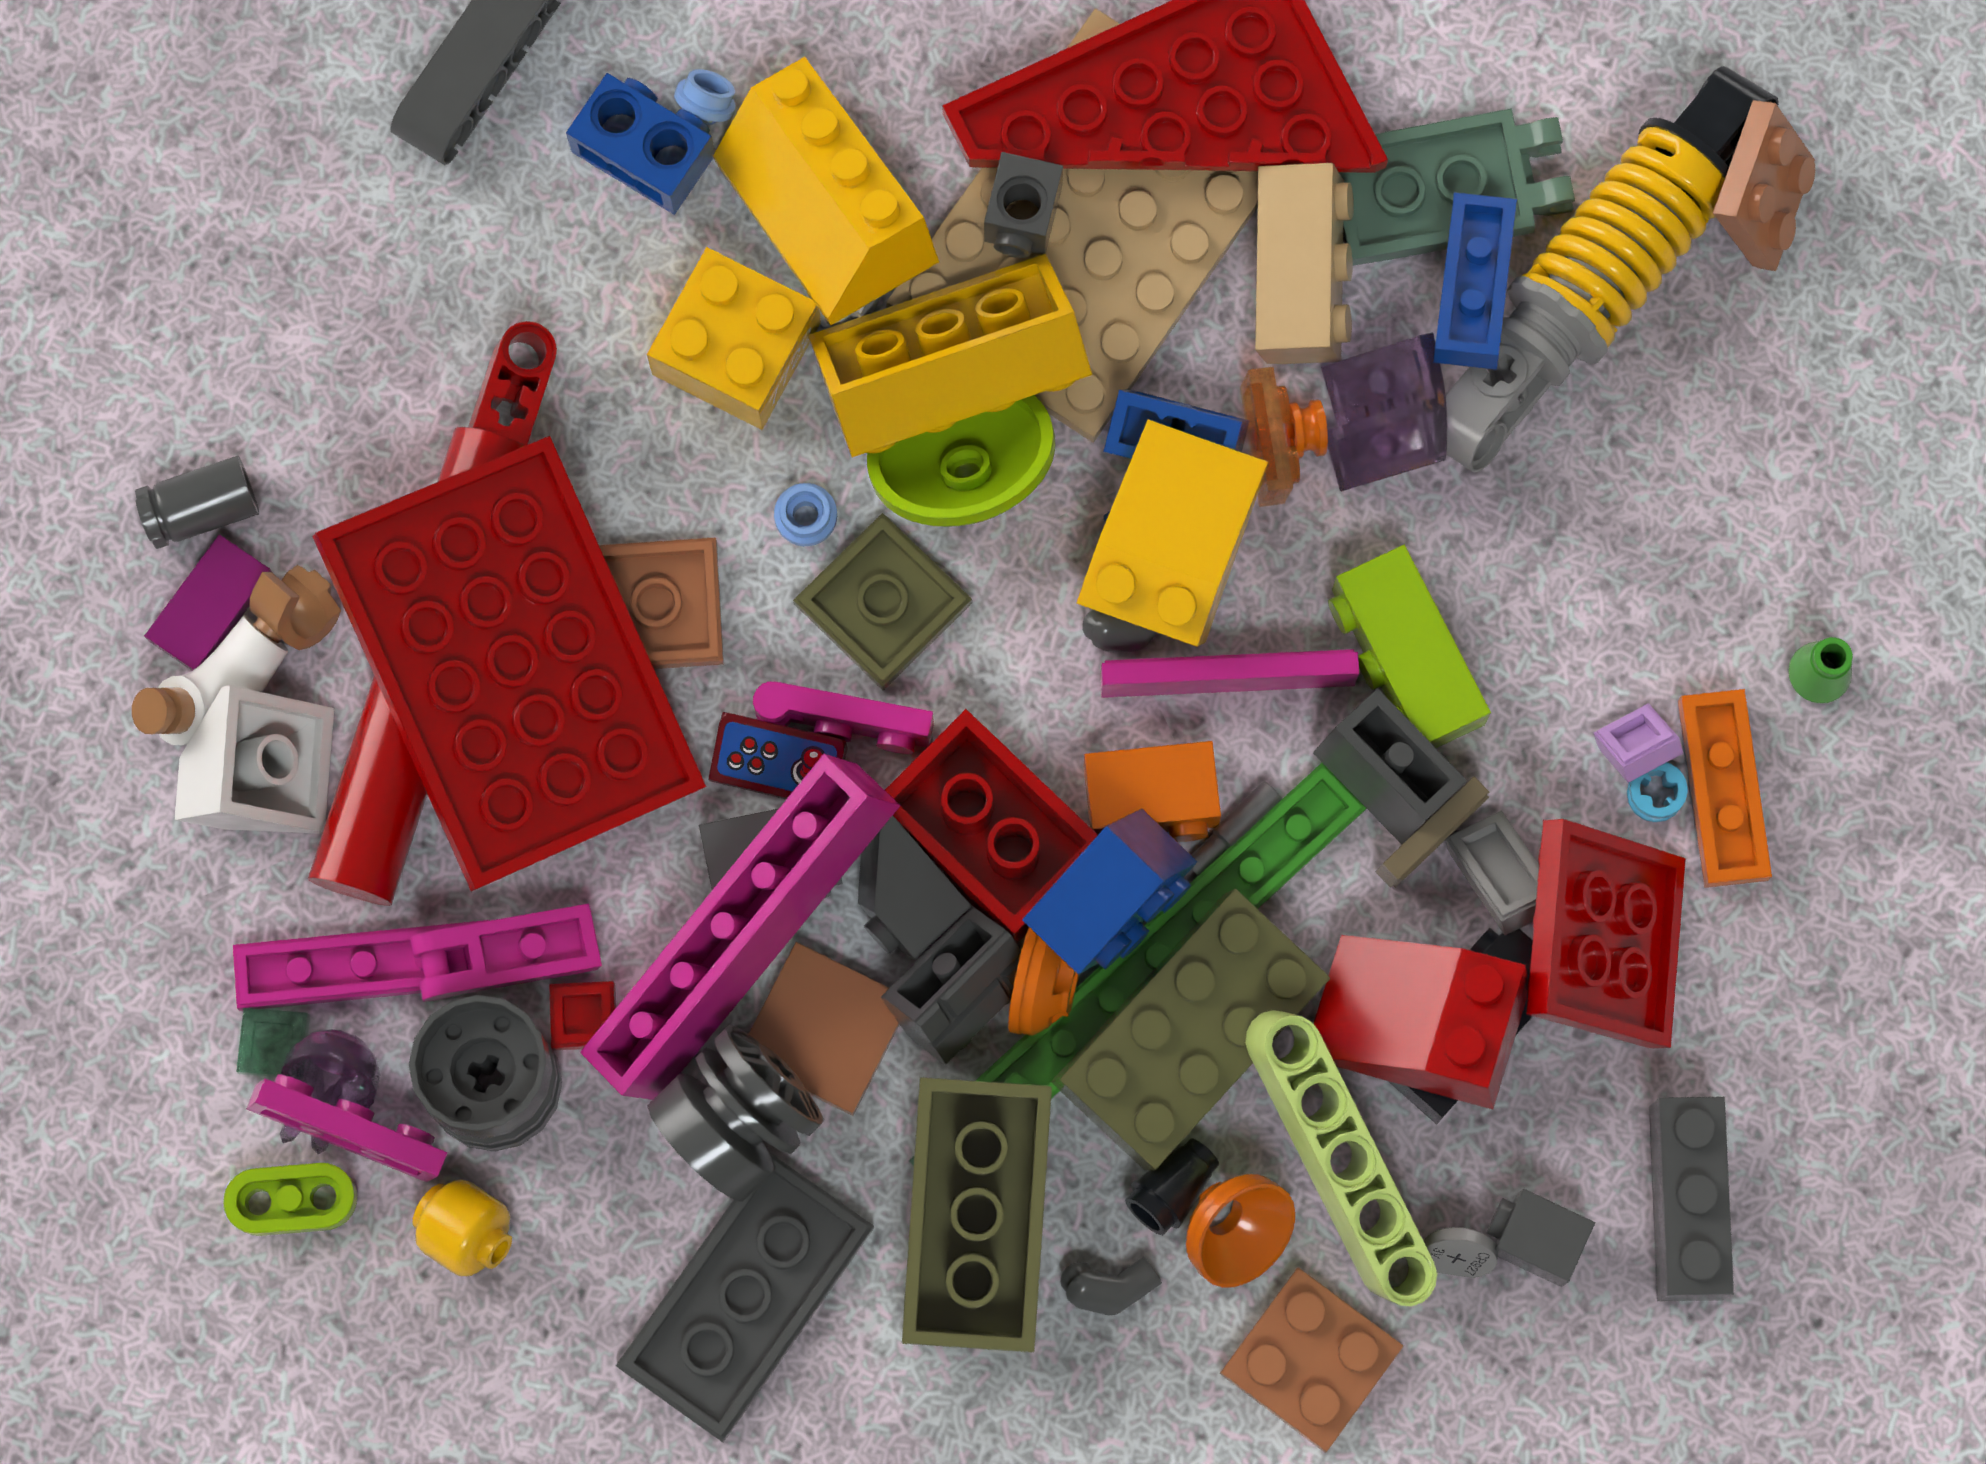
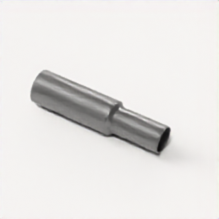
M1261 782L1213 829V835L1191 855L1198 862L1192 868L1198 876L1282 800L1276 790L1267 782Z

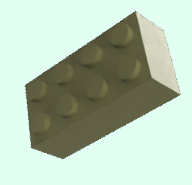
M1233 889L1218 899L1212 908L1194 925L1051 1082L1144 1170H1156L1253 1064L1245 1043L1246 1032L1251 1022L1261 1013L1270 1010L1297 1015L1327 983L1330 977L1237 889ZM1286 1026L1282 1027L1280 1030L1276 1032L1273 1041L1285 1029Z
M920 1077L902 1344L1034 1352L1052 1086Z

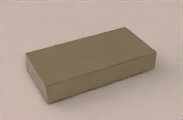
M1473 776L1382 863L1375 872L1390 888L1392 886L1396 888L1489 798L1488 794L1490 792Z

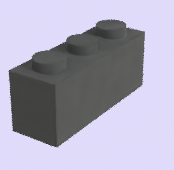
M1659 1097L1649 1106L1657 1301H1722L1734 1295L1725 1097Z

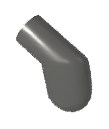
M1091 610L1085 616L1082 625L1084 635L1092 641L1094 646L1104 651L1136 652L1145 648L1157 634V632L1096 610Z
M1144 1257L1117 1276L1093 1271L1089 1264L1085 1262L1072 1263L1065 1268L1060 1279L1061 1287L1066 1291L1067 1300L1075 1307L1104 1315H1117L1162 1284L1160 1278Z

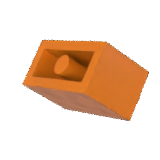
M1213 741L1084 754L1083 766L1090 828L1098 835L1107 825L1140 809H1143L1167 833L1169 832V835L1177 842L1196 841L1207 838L1208 828H1215L1219 825L1221 811Z

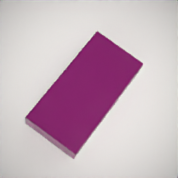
M219 534L144 637L150 643L193 671L217 649L250 606V597L261 573L272 572L271 569Z

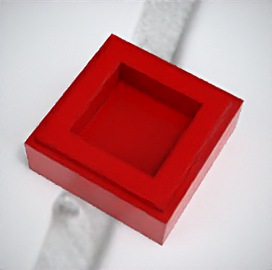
M614 981L549 984L551 1049L553 1051L575 1050L585 1047L616 1009Z

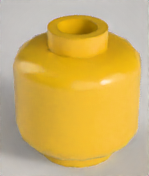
M458 1179L446 1185L439 1183L425 1193L414 1211L412 1224L416 1228L415 1240L417 1246L425 1255L455 1275L468 1277L480 1272L485 1267L493 1269L503 1261L510 1250L512 1237L508 1234L510 1228L509 1210L501 1201L468 1180Z

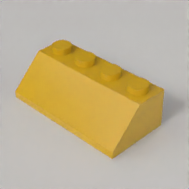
M805 56L750 88L717 147L713 158L830 325L835 324L939 263L923 215Z
M1046 253L808 335L852 458L864 453L886 451L896 442L925 432L936 433L944 431L953 426L957 421L986 411L998 412L1005 410L1018 400L1045 391L1054 392L1066 389L1076 380L1092 375L1074 310Z

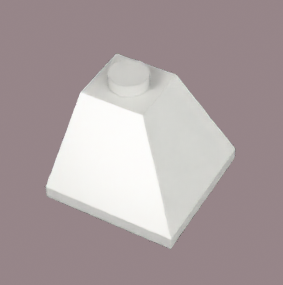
M232 685L223 686L179 758L174 820L227 830L323 833L326 824L334 708Z

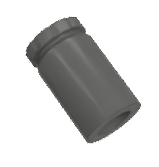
M239 455L160 481L154 485L153 489H150L147 485L135 490L137 498L135 501L140 520L148 539L152 541L156 549L168 546L171 539L174 542H179L259 515V508L252 486Z

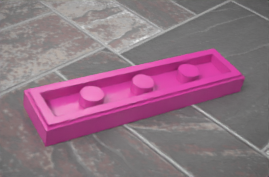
M1354 649L1105 660L1101 665V697L1355 686L1359 676L1358 652H1354Z
M490 920L233 945L237 1009L239 1011L419 994L421 993L419 981L425 979L421 958H415L413 955L410 937L427 931ZM463 949L446 952L450 973L467 970Z

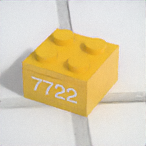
M706 247L647 353L651 373L653 376L763 430L810 344L808 335L815 333L821 324L820 310L812 299Z

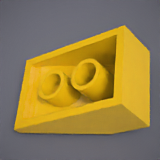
M1148 419L1097 542L1076 604L1196 647L1204 644L1210 632L1269 461Z

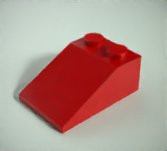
M1341 935L1328 975L1330 979L1325 985L1313 1023L1318 1029L1336 1067L1493 1110L1528 996L1526 965L1457 947Z

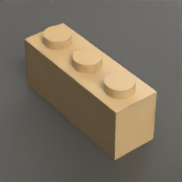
M1333 163L1258 166L1255 350L1266 364L1341 362L1342 343L1351 341V310L1348 304L1342 305V282L1351 281L1353 273L1351 246L1349 243L1343 244V221L1352 220L1353 190L1350 182L1344 183L1342 176Z

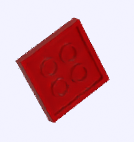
M1566 819L1543 820L1541 848L1538 856L1539 873L1536 908L1533 917L1534 932L1531 967L1527 986V1015L1646 1048H1671L1686 858Z

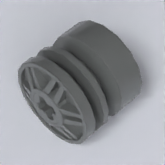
M475 995L453 1000L428 1017L413 1041L409 1060L413 1091L427 1112L438 1122L444 1131L467 1147L495 1152L521 1146L544 1129L558 1107L562 1087L558 1058L528 1014L505 999ZM497 1067V1070L504 1077V1082L501 1086L490 1084L485 1092V1089L477 1081L481 1073L492 1075Z
M728 1025L714 1039L718 1052L706 1047L696 1057L698 1067L709 1086L691 1075L680 1072L647 1107L650 1117L664 1138L702 1178L731 1199L743 1202L776 1168L772 1156L762 1141H766L782 1152L792 1154L801 1144L797 1132L810 1136L823 1123L824 1119L820 1109L804 1088L799 1077L776 1053L765 1045L760 1044L740 1028Z

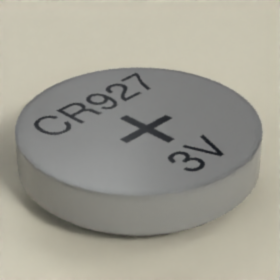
M1462 1227L1443 1228L1431 1233L1424 1239L1437 1273L1476 1278L1487 1275L1497 1266L1498 1252L1495 1250L1496 1243L1479 1231Z

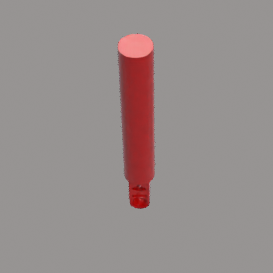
M524 321L512 325L504 333L493 350L469 426L454 429L437 482L528 445L557 353L556 342L547 328L535 322ZM518 342L530 345L538 355V367L533 369L518 367L510 358L509 345ZM502 401L512 404L510 416L514 419L509 426L498 423L500 415L496 409ZM375 676L370 686L308 880L335 893L377 905L391 906L423 810L427 792Z

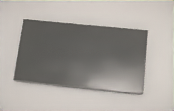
M771 1153L770 1155L776 1167L775 1170L743 1202L732 1201L616 1365L617 1368L723 1443L875 1228L871 1223Z

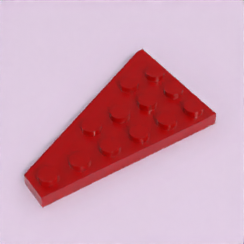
M1171 0L942 105V114L968 166L971 168H998L1002 152L1063 165V169L1258 171V166L1333 163L1338 172L1376 173L1386 168L1388 162L1384 150L1305 0Z

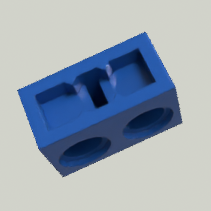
M606 73L566 132L571 152L675 215L713 159L715 151L712 136L708 134L710 129L701 119L686 110L679 109L675 114L656 103L658 100L656 94L641 82L633 78H627L623 83L609 73ZM615 115H627L634 119L632 126L622 133H610L603 129L605 122ZM668 146H677L687 152L680 162L673 165H663L655 160L657 153Z
M1123 389L1118 392L1103 452L1132 459L1148 419L1242 452L1250 420L1131 389Z

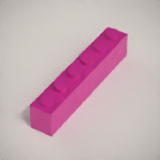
M823 754L580 1053L622 1096L653 1100L684 1070L901 805L858 764Z

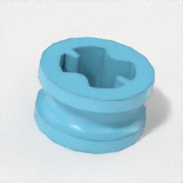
M1666 762L1629 782L1627 789L1629 806L1643 820L1651 822L1666 821L1675 816L1686 801L1688 793L1686 778L1677 767ZM1650 776L1662 777L1663 787L1673 789L1674 799L1667 797L1663 802L1664 807H1653L1651 796L1641 795L1640 786L1642 784L1647 787L1652 780Z

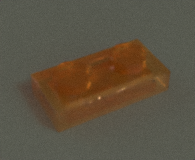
M1274 367L1249 369L1240 386L1244 417L1246 420H1250L1247 430L1250 453L1254 457L1269 461L1257 495L1259 507L1284 504L1293 490V484H1298L1300 481L1298 453L1295 446H1286L1283 424L1290 421V404L1287 389L1285 386L1276 385Z

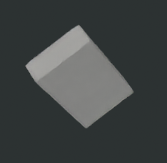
M1502 811L1468 826L1445 839L1451 857L1504 935L1533 922L1536 908L1539 864Z

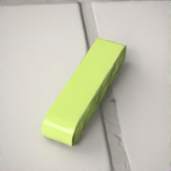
M1274 1010L1261 1013L1251 1022L1246 1032L1245 1043L1248 1054L1363 1283L1370 1292L1400 1306H1414L1424 1302L1431 1296L1436 1286L1437 1271L1434 1261L1318 1029L1311 1021L1295 1014ZM1288 1025L1294 1035V1045L1288 1055L1278 1059L1272 1048L1273 1038L1278 1030ZM1318 1084L1323 1094L1322 1105L1315 1114L1307 1117L1302 1109V1097L1311 1085ZM1347 1142L1352 1152L1351 1161L1344 1171L1335 1174L1330 1163L1331 1155L1340 1143ZM1376 1199L1380 1207L1379 1219L1370 1230L1363 1231L1359 1221L1360 1212L1369 1201ZM1405 1257L1409 1266L1408 1275L1401 1285L1392 1288L1388 1280L1389 1270L1396 1260Z

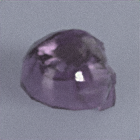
M336 1029L312 1032L300 1040L287 1053L281 1070V1075L298 1079L312 1086L314 1091L311 1097L332 1106H336L338 1099H344L369 1109L374 1104L380 1081L377 1058L365 1042L355 1035ZM283 1125L279 1134L282 1143L293 1141L301 1131ZM311 1136L312 1149L317 1154L326 1151L329 1143Z

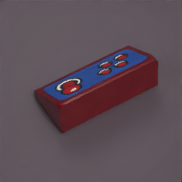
M722 712L708 780L787 799L823 754L845 760L848 750L847 742L826 735Z

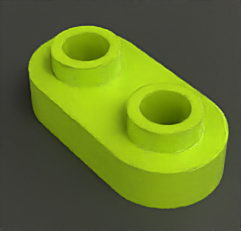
M311 1163L245 1170L236 1175L228 1184L224 1193L223 1205L227 1218L236 1228L250 1235L266 1236L326 1231L338 1228L353 1215L358 1195L352 1178L341 1168L329 1163ZM323 1186H330L336 1192L335 1203L328 1209H317L313 1201L315 1192ZM260 1191L267 1192L271 1198L269 1210L262 1215L252 1214L249 1209V1200L252 1195Z

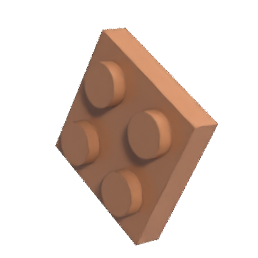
M1756 100L1752 101L1713 214L1752 266L1776 271L1783 250H1787L1794 240L1796 231L1795 216L1803 194H1807L1813 185L1815 159L1777 104Z
M1297 1267L1222 1369L1220 1375L1326 1453L1401 1351L1403 1345Z

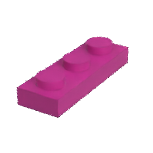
M278 1074L274 1082L264 1078L254 1088L246 1110L419 1180L428 1182L438 1177L448 1153L433 1147L432 1144L435 1137L421 1129L406 1124H398L396 1131L372 1122L375 1113L362 1105L338 1099L336 1106H332L311 1097L314 1088L298 1079Z

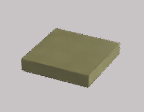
M882 513L793 602L807 618L884 691L972 604V598Z

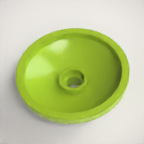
M1033 395L1016 401L1005 410L998 412L986 411L957 421L953 426L944 431L936 433L925 432L896 442L886 451L867 453L868 474L873 489L883 504L892 512L907 520L924 525L944 527L975 524L1008 511L1037 488L1046 476L1053 461L1056 446L1055 433L1047 409Z

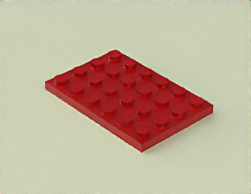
M550 436L327 527L312 536L470 891L481 888L706 787Z

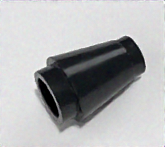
M1191 1138L1184 1146L1170 1154L1156 1170L1147 1171L1131 1183L1133 1192L1125 1199L1126 1205L1144 1226L1158 1235H1164L1171 1227L1180 1228L1211 1178L1212 1172L1219 1166V1161L1203 1143Z

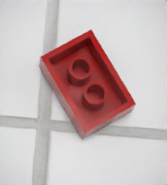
M967 709L885 789L901 805L893 814L895 819L973 907L1004 928L1016 943L1027 934L1029 928L1022 919L1098 836L1095 831Z

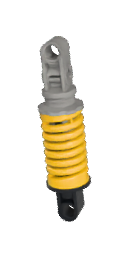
M1721 66L1707 78L1698 95L1674 123L1661 118L1648 119L1639 129L1637 146L1629 147L1621 155V164L1614 165L1606 173L1605 181L1599 183L1591 191L1590 199L1585 200L1576 209L1575 217L1570 218L1561 227L1560 235L1552 238L1546 245L1545 253H1541L1533 260L1532 268L1528 273L1517 276L1507 288L1508 296L1516 309L1509 317H1503L1497 370L1488 369V373L1486 368L1469 367L1450 391L1444 394L1430 409L1422 426V438L1472 472H1479L1495 458L1503 442L1523 418L1531 412L1534 405L1551 385L1560 386L1570 374L1569 366L1576 358L1586 363H1598L1608 352V347L1615 340L1617 329L1614 326L1622 327L1631 321V309H1639L1646 303L1647 292L1654 291L1661 285L1662 274H1667L1676 267L1677 257L1683 256L1691 249V239L1700 237L1706 231V223L1710 219L1715 218L1713 211L1752 101L1776 103L1778 106V98L1728 67Z

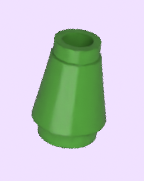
M1830 637L1800 647L1792 656L1789 664V678L1795 691L1804 699L1815 703H1829L1840 698L1849 688L1852 679L1853 654L1850 646L1842 639ZM1827 658L1834 664L1835 669L1826 667L1821 660Z

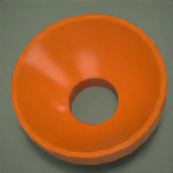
M1030 927L1028 928L1017 966L1011 996L1008 1029L1011 1033L1020 1035L1023 1033L1033 1036L1050 1027L1060 1017L1069 1016L1079 975Z
M1244 1174L1230 1178L1222 1183H1215L1203 1191L1199 1196V1203L1190 1216L1186 1238L1188 1258L1198 1273L1212 1285L1222 1288L1237 1287L1261 1276L1281 1256L1290 1241L1296 1216L1291 1196L1276 1182L1259 1174ZM1233 1200L1232 1209L1226 1219L1216 1226H1210L1222 1208Z

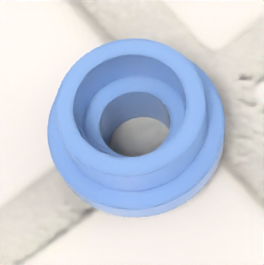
M692 70L689 72L687 79L678 83L674 92V98L683 110L701 119L706 125L729 120L736 107L733 99L735 93L734 86L723 76L708 70Z
M811 483L796 484L786 489L778 498L774 508L775 524L779 533L788 542L798 546L817 545L826 540L836 526V504L832 496L824 488ZM802 506H810L817 511L818 517L813 524L803 526L794 520L796 510Z

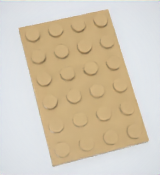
M1095 8L1067 48L1120 23ZM998 168L980 169L931 238L939 263L896 287L886 302L887 308L1040 256V254L1031 253L1027 258L1012 257L995 250L994 244L984 242V220ZM1063 169V185L1046 255L1074 310L1092 375L1076 380L1066 389L1036 394L1035 396L1042 402L1048 414L1092 443L1095 442L1113 416L1119 390L1131 389L1258 208V171ZM1027 200L1014 201L1005 209L1011 217L1018 220L1032 218L1039 211L1035 204Z

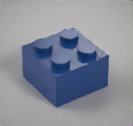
M1140 809L1107 825L1022 920L1078 975L1098 963L1104 969H1107L1119 957L1124 959L1147 936L1149 930L1142 924L1144 921L1150 922L1161 910L1166 913L1189 890L1191 884L1184 877L1198 862L1143 809Z

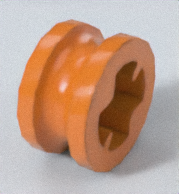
M1310 400L1306 408H1300L1296 402L1286 404L1285 433L1289 453L1293 459L1302 458L1304 452L1308 450L1313 451L1317 457L1325 456L1327 453V422L1320 400Z

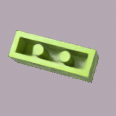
M1405 544L1336 576L1332 588L1335 597L1328 600V605L1340 631L1343 634L1353 631L1363 651L1362 654L1358 655L1360 671L1368 686L1372 690L1381 687L1388 700L1435 748L1484 726L1491 711Z

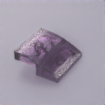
M1433 332L1418 335L1321 367L1338 426L1327 431L1328 450L1340 492L1446 460L1448 432L1446 395L1441 363H1433L1436 343Z

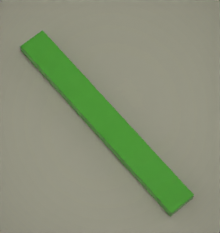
M1321 763L1233 846H1230L1190 883L1191 887L1171 909L1166 913L1161 910L1150 922L1146 923L1144 926L1149 930V933L1124 959L1119 957L1107 969H1104L1102 966L1098 967L1076 988L1073 1005L1068 1017H1060L1050 1027L1033 1036L1025 1034L975 1081L1052 1086V1100L1060 1092L1051 1082L1053 1078L1112 1014L1117 1011L1124 1001L1164 960L1223 894L1237 889L1259 909L1367 808Z

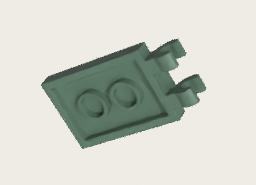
M1512 108L1377 133L1375 135L1388 158L1386 168L1376 173L1339 172L1344 183L1350 182L1353 190L1352 220L1343 221L1345 241L1350 244L1352 250L1353 266L1446 250L1454 192L1517 199L1513 237L1535 233L1533 215L1550 216L1569 213L1574 210L1572 202H1575L1571 177L1561 176L1534 183L1529 158L1562 153L1560 144L1563 143L1559 118H1545L1515 126Z

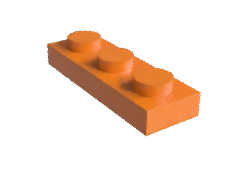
M1745 689L1683 695L1678 700L1704 888L1768 881L1772 877Z

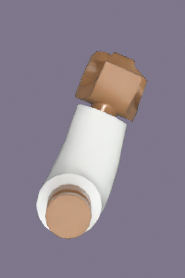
M299 565L289 570L282 580L272 572H262L250 597V611L257 617V620L255 621L244 615L217 649L200 666L190 673L171 676L162 681L158 688H145L139 691L132 703V718L135 726L144 734H159L164 741L171 745H187L223 686L232 685L263 692L288 653V649L280 641L281 639L297 650L307 649L319 643L336 624L341 610L331 596V584L316 570L308 572Z

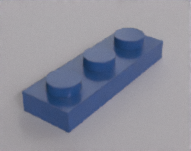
M1454 192L1433 363L1497 370L1517 199Z

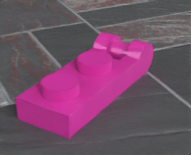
M781 682L763 683L755 690L753 695V706L758 720L788 726L791 722L814 726V733L842 739L846 742H851L852 734L877 738L876 746L878 748L899 754H913L915 746L927 748L931 742L934 727L933 711Z
M589 903L432 930L410 937L413 955L415 958H421L425 979L419 981L423 1002L438 1001L467 993L596 971L602 966ZM463 949L467 970L450 973L446 952Z

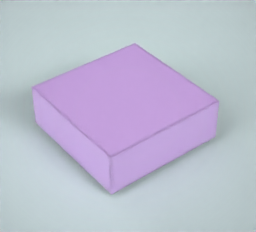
M1649 703L1594 732V737L1600 751L1627 783L1683 754L1679 737Z

